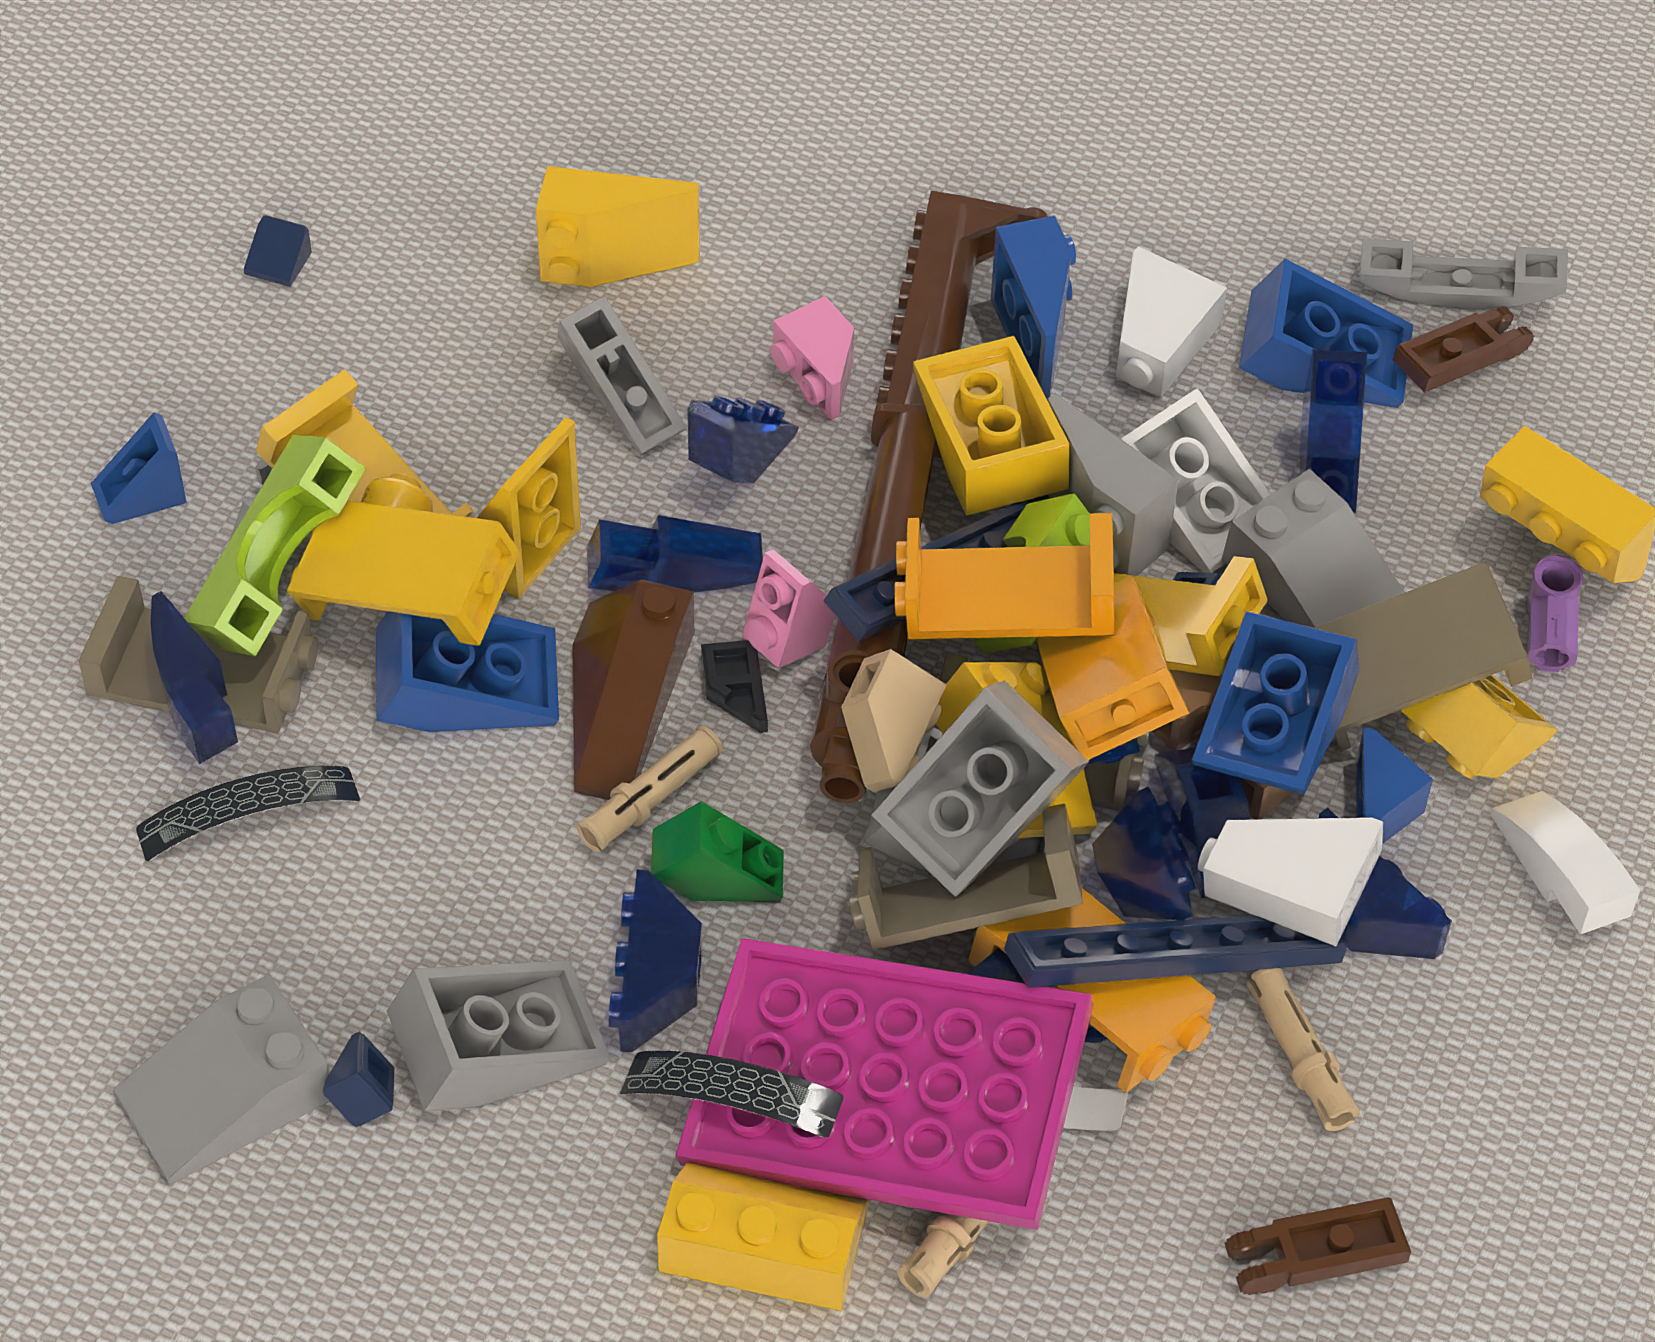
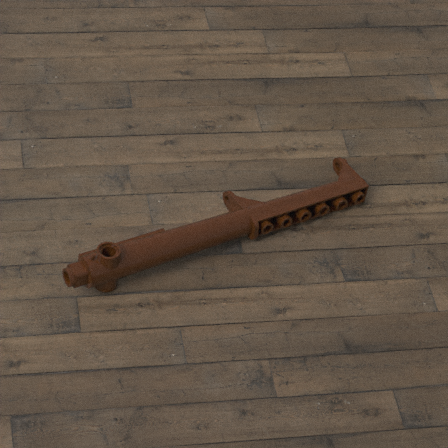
M931 191L927 211L917 210L913 240H919L920 244L910 243L906 274H911L913 277L912 279H902L898 309L906 311L905 315L895 313L890 344L898 345L897 351L888 349L886 354L883 380L890 381V386H880L871 432V442L878 447L847 581L896 559L897 541H907L908 518H919L921 530L933 458H942L915 376L913 361L961 349L975 265L994 256L996 227L1048 217L1047 213L1042 209L1036 207L1025 209L962 195ZM838 618L810 743L812 757L822 767L819 784L820 790L827 798L840 803L859 801L863 798L867 789L863 783L841 707L864 658L889 649L905 657L908 642L907 619L859 642Z

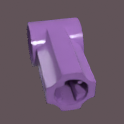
M1561 555L1547 556L1536 564L1525 602L1526 610L1529 614L1528 659L1529 662L1534 663L1539 670L1559 672L1565 667L1574 666L1577 661L1579 592L1584 577L1582 569L1577 562Z

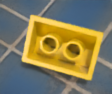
M1525 425L1485 465L1480 498L1485 500L1493 510L1500 514L1508 515L1531 530L1542 542L1553 544L1576 559L1578 564L1585 570L1597 573L1613 584L1638 581L1644 575L1655 532V507Z
M1494 675L1401 709L1409 717L1405 722L1406 727L1416 736L1430 744L1434 740L1449 752L1445 758L1446 761L1455 770L1470 779H1473L1475 775L1499 778L1549 741L1558 731L1554 725Z
M687 1162L673 1180L658 1230L659 1272L842 1311L870 1200L787 1185Z

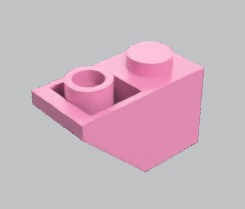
M824 296L774 320L773 344L770 350L773 361L778 369L783 373L788 372L800 385L805 399L811 405L817 404L826 416L833 420L840 416L853 366L854 326Z
M772 549L764 554L742 637L747 641L749 640L755 649L779 669L826 647L835 614L823 601L826 595Z

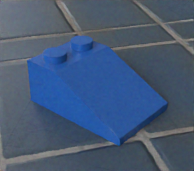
M1055 215L996 227L990 297L1006 336H1014L1047 401L1051 397L1065 321L1066 301H1071L1073 295L1069 277L1070 265H1075L1076 263L1074 241L1071 235L1063 234Z
M1285 258L1251 290L1239 368L1281 390L1398 408L1404 402L1407 374L1393 361V356L1399 344L1412 339L1413 324Z
M387 611L376 627V721L426 732L554 726L559 721L555 628L493 614L481 644L477 646L460 643L442 619Z
M1246 611L1195 749L1192 764L1304 795L1343 719L1360 670L1357 639Z

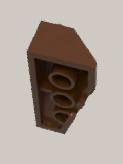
M638 580L589 603L573 642L575 792L609 800L611 798V790L622 782L629 784L641 774L695 633L693 591Z

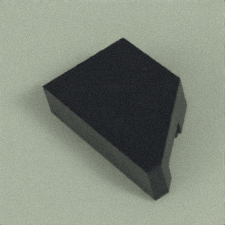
M749 640L701 644V660L707 700L759 733L768 732V718L757 649L751 645Z

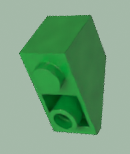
M700 801L653 828L650 877L692 901L776 902L783 898L784 850L706 803Z

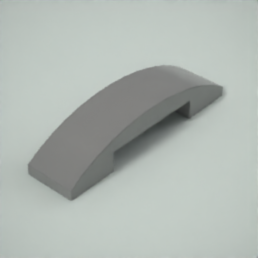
M1362 239L1359 282L1374 290L1406 301L1458 309H1492L1502 306L1513 307L1535 303L1566 293L1568 249L1516 246L1515 261L1413 256L1414 241Z

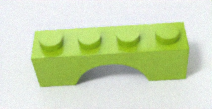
M292 435L182 622L223 651L256 656L283 610L278 599V585L287 561L300 542L322 522L339 515L366 468L326 437Z

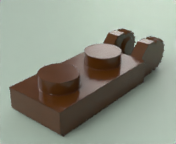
M1502 306L1482 314L1473 313L1399 344L1396 347L1393 361L1425 393L1503 359L1508 361L1516 355L1519 356L1532 345L1534 335L1526 326L1514 328L1504 333L1511 325L1514 315L1506 306Z
M1389 1197L1273 1220L1272 1225L1237 1232V1234L1231 1235L1230 1238L1226 1239L1227 1242H1224L1228 1257L1237 1261L1263 1257L1276 1248L1279 1260L1265 1262L1261 1265L1256 1264L1252 1267L1249 1266L1247 1269H1243L1241 1273H1238L1236 1281L1240 1293L1243 1292V1295L1272 1292L1286 1283L1290 1287L1409 1262L1411 1249L1392 1198Z

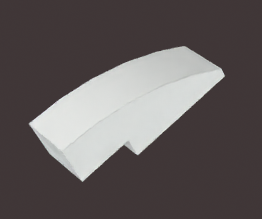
M1540 791L1492 808L1491 817L1546 902L1558 899L1580 934L1631 917L1640 893L1639 887L1602 839L1580 817L1560 801Z

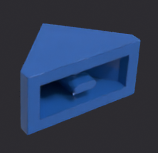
M153 412L91 482L105 522L115 524L187 503L177 452L162 415Z
M1363 728L1356 757V818H1374L1382 821L1383 844L1425 812L1433 779L1378 731Z

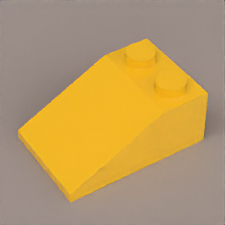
M547 166L536 206L541 282L594 287L699 263V183Z
M1014 336L913 361L915 376L948 478L966 516L1069 489V442Z
M567 417L560 422L502 485L478 517H474L499 521L520 550L503 590L518 599L581 529L575 421Z
M963 662L947 682L938 703L941 705V713L935 724L944 734L985 687L1006 681L1074 746L1059 718L1045 668L1037 662ZM1083 768L1048 806L1066 804L1073 835L1091 834L1098 826ZM1043 812L1018 838L1044 837Z

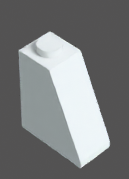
M1138 246L1132 256L1116 377L1128 382L1135 388L1142 389L1161 398L1221 325L1227 287Z
M1374 818L1227 820L1218 839L1210 837L1200 855L1198 870L1202 871L1204 875L1205 896L1337 946L1382 851L1383 822Z

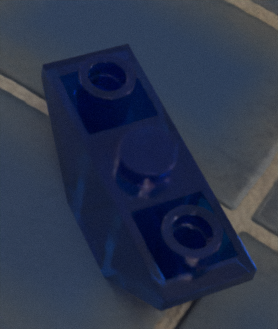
M1312 350L1303 398L1300 475L1310 469L1348 503L1353 513H1356L1367 352Z
M714 395L712 401L691 399L687 409L688 460L733 483H755L794 439L799 427L783 419L786 413L785 410L764 400L757 399L753 403L736 397L735 401L719 395Z
M1196 747L1155 754L1154 762L1200 897L1201 899L1207 898L1204 891V875L1202 871L1198 870L1202 850L1210 837L1218 839L1227 820H1250L1248 800L1239 777L1192 764Z
M1149 786L1139 790L1092 843L1097 873L1124 917L1183 921L1194 915L1189 892L1196 889L1191 873L1185 864L1189 860V856L1178 835L1183 830L1170 803L1166 801L1159 805Z
M1327 807L1319 813L1318 819L1339 817ZM1379 856L1341 935V939L1351 952L1436 959L1444 951L1452 920L1447 917L1444 909L1436 900L1431 897H1425L1404 877L1402 871L1394 862Z
M639 869L636 871L634 893H623L621 927L630 928L628 942H617L615 955V977H624L622 992H611L608 1023L610 1028H619L620 1052L635 1051L697 1006L702 967V923L649 870Z

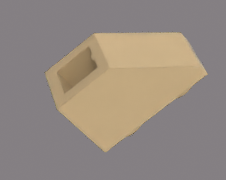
M892 649L864 658L841 707L864 786L873 792L898 786L918 763L917 748L923 735L933 728L940 716L941 705L938 703L946 687L945 683Z

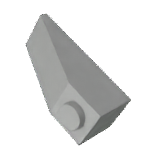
M605 295L559 321L557 336L586 384L641 456L686 430V425Z

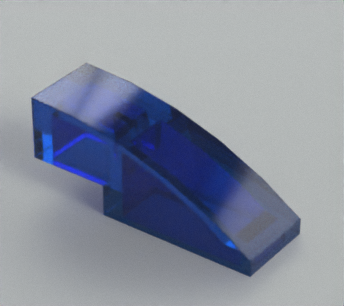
M662 515L657 516L652 528L599 519L587 545L588 588L616 591L638 580H645L695 593L757 583L763 561L761 533Z
M160 591L152 596L150 617L153 652L173 722L183 742L197 762L201 764L238 743L232 710L223 699L228 694L222 666L216 655L164 593Z

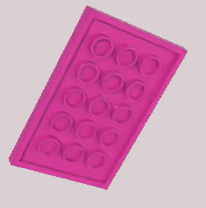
M741 938L706 1055L747 1062L796 1076L842 1094L843 1101L830 1136L823 1138L796 1126L753 1112L692 1099L676 1157L681 1166L691 1162L802 1188L1038 1230L1093 1009L1091 994L1049 987L1028 988L1025 983Z

